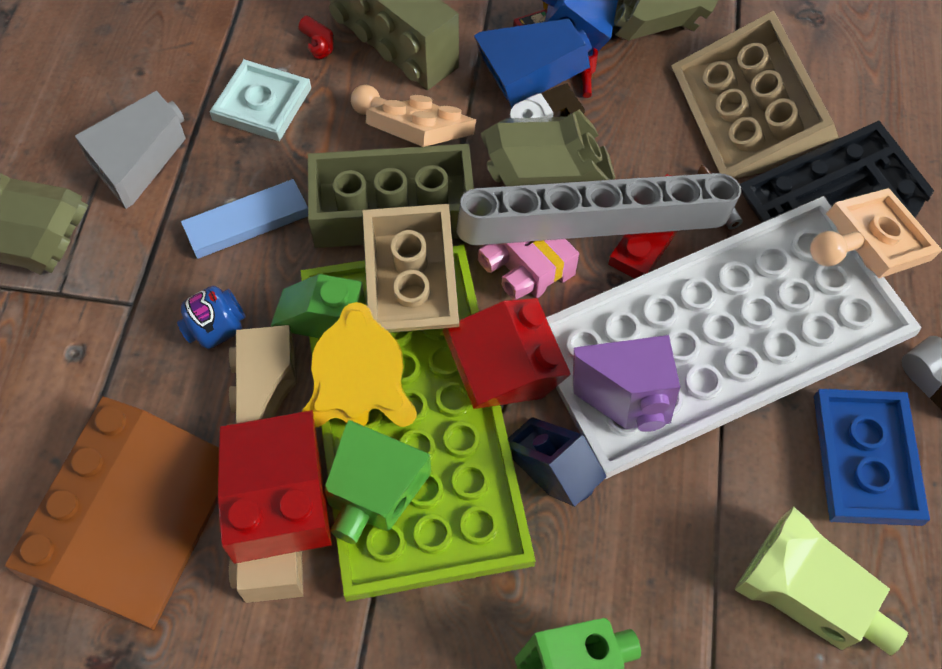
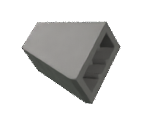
M157 90L75 135L87 161L125 209L135 203L186 139L180 124L184 122L180 109L173 101L167 103Z

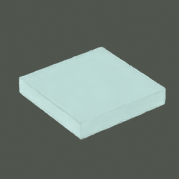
M243 59L209 111L213 121L280 141L311 90L310 79Z

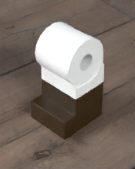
M568 83L515 104L511 109L510 118L567 117L579 109L584 114L585 109Z

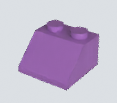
M669 335L574 347L572 384L574 394L625 429L638 428L642 432H651L663 428L666 424H670L680 391V383Z

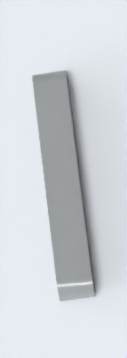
M712 173L475 188L468 190L461 197L456 232L459 238L468 244L488 245L718 228L727 223L740 197L741 186L732 176Z

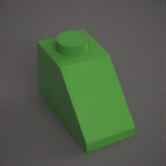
M317 274L284 288L271 327L289 325L291 333L320 338L325 331L339 320L345 306L354 302L365 304L362 281Z

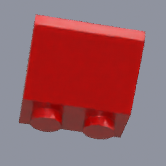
M538 298L505 300L459 320V327L444 328L442 330L473 409L542 399L571 375Z

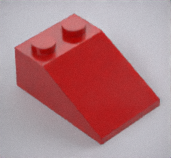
M313 410L220 426L218 506L222 547L234 564L332 545Z

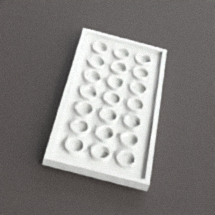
M824 196L546 317L571 373L556 389L580 434H583L605 472L607 476L605 479L918 334L922 327L884 277L878 278L873 271L867 268L856 250L847 252L845 258L834 266H822L814 261L810 253L812 240L818 234L825 231L839 233L835 224L826 215L831 205ZM669 335L680 383V391L670 424H666L663 428L651 432H642L638 428L625 429L574 394L572 386L574 347Z

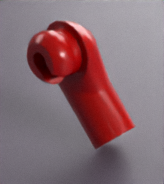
M304 16L299 22L298 29L311 38V44L308 43V49L317 59H325L333 51V31L312 17Z

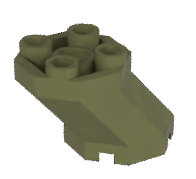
M618 0L612 34L629 41L678 26L684 30L695 31L700 26L695 23L697 18L702 16L707 19L713 12L718 0Z
M580 109L567 117L506 118L481 132V138L491 158L487 161L488 171L496 182L503 181L505 186L615 179L610 156L605 146L599 148L594 139L599 135L594 125Z
M0 173V263L24 267L39 275L43 271L52 273L57 263L62 259L71 241L69 238L75 227L79 225L88 204L81 201V195L67 188L12 179Z

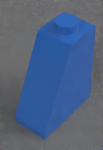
M569 18L482 31L474 35L484 63L511 108L515 104L542 93L590 68L588 51L592 50L591 43L584 30L577 31Z

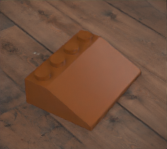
M103 396L4 567L29 584L154 631L218 502L219 447L145 410Z

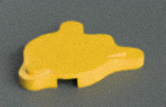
M354 302L345 306L339 320L323 333L315 345L311 365L314 391L311 399L302 409V412L313 410L315 427H320L333 418H339L346 423L348 420L365 426L369 420V412L373 408L379 409L394 424L400 427L409 426L417 417L416 407L406 396L401 384L404 366L402 350L398 341L374 319L370 308L366 304Z

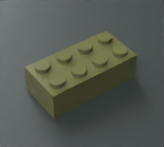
M330 0V13L338 23L346 25L356 34L359 40L370 44L380 53L383 59L394 63L411 81L418 82L426 90H429L459 68V13L443 1Z
M469 144L308 154V221L314 247L364 245L363 210L449 204L452 239H460L456 232L460 200L465 192L474 189Z

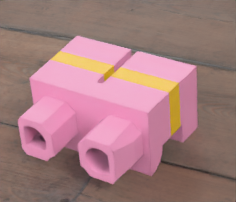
M566 239L483 245L478 250V261L487 272L492 273L503 265L510 270V272L502 276L501 285L513 300L529 293L535 298H539L545 292L547 286L557 280L563 283L575 276L579 252Z

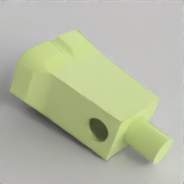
M794 506L773 527L735 587L737 592L751 600L763 601L774 606L840 650L861 642L862 638L865 637L892 656L900 649L908 635L905 629L878 611L890 588L824 538L812 523Z

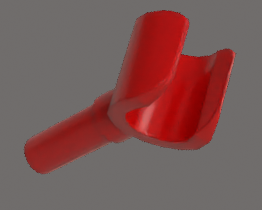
M593 48L592 56H588L590 68L579 73L582 77L583 97L585 98L592 96L591 77L596 71L598 50L596 48Z

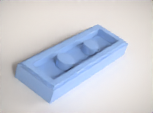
M291 179L181 222L197 259L308 217V206L294 179Z

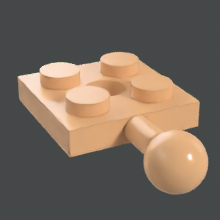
M360 85L351 94L353 109L359 114L366 115L365 124L419 146L426 147L474 135L476 119L462 115V110L457 107L433 104L430 97L412 95L410 100L407 101L386 100L380 98L379 92L370 85Z
M889 188L835 202L826 215L835 224L839 233L834 231L822 232L812 240L810 246L812 258L822 266L837 265L845 258L847 252L856 250L862 257L866 267L873 271L878 278L932 261L942 251L939 245Z

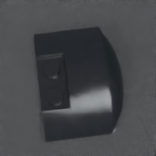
M879 120L739 184L742 195L761 223L823 196L832 207L835 202L887 188L894 193L913 217L916 218L924 202H928L934 192L933 188Z

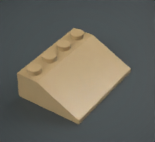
M774 11L671 65L721 174L738 179L765 173L839 139L833 120Z

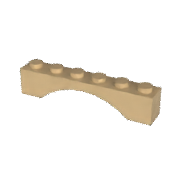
M289 325L236 330V347L229 348L230 369L232 373H236V386L229 387V403L231 412H236V424L274 417L284 398L295 386V344ZM302 551L236 564L230 559L229 581L231 588H237V592L246 603L303 597Z

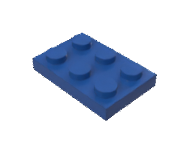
M818 389L814 395V404L829 521L923 526L930 521L908 392Z

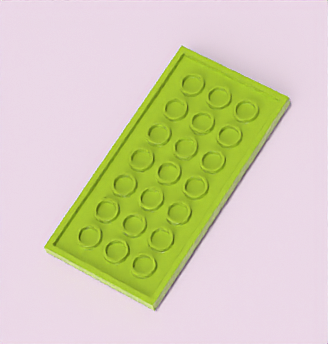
M464 245L453 246L459 320L479 312ZM365 260L300 270L302 281L317 274L362 281L365 304L368 306ZM444 328L390 332L398 341L402 350L404 367L401 384L406 396L416 407L417 417L409 426L400 427L394 424L379 409L373 408L369 412V420L365 427L429 453L431 458V474L390 530L385 531L367 523L356 544L347 543L336 537L346 602L535 566L536 560L501 406L473 409L442 330ZM309 336L311 353H313L315 345L320 338ZM339 418L330 419L321 426L328 476L347 424ZM332 507L335 522L340 511Z

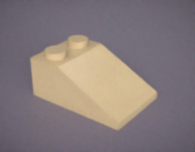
M449 204L363 210L367 303L374 319L389 332L459 327Z

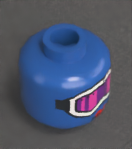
M209 286L182 302L181 314L183 319L177 321V324L188 343L191 344L197 341L202 347L212 349L236 336V330L242 329L241 320L246 317L230 289L223 291L217 286Z

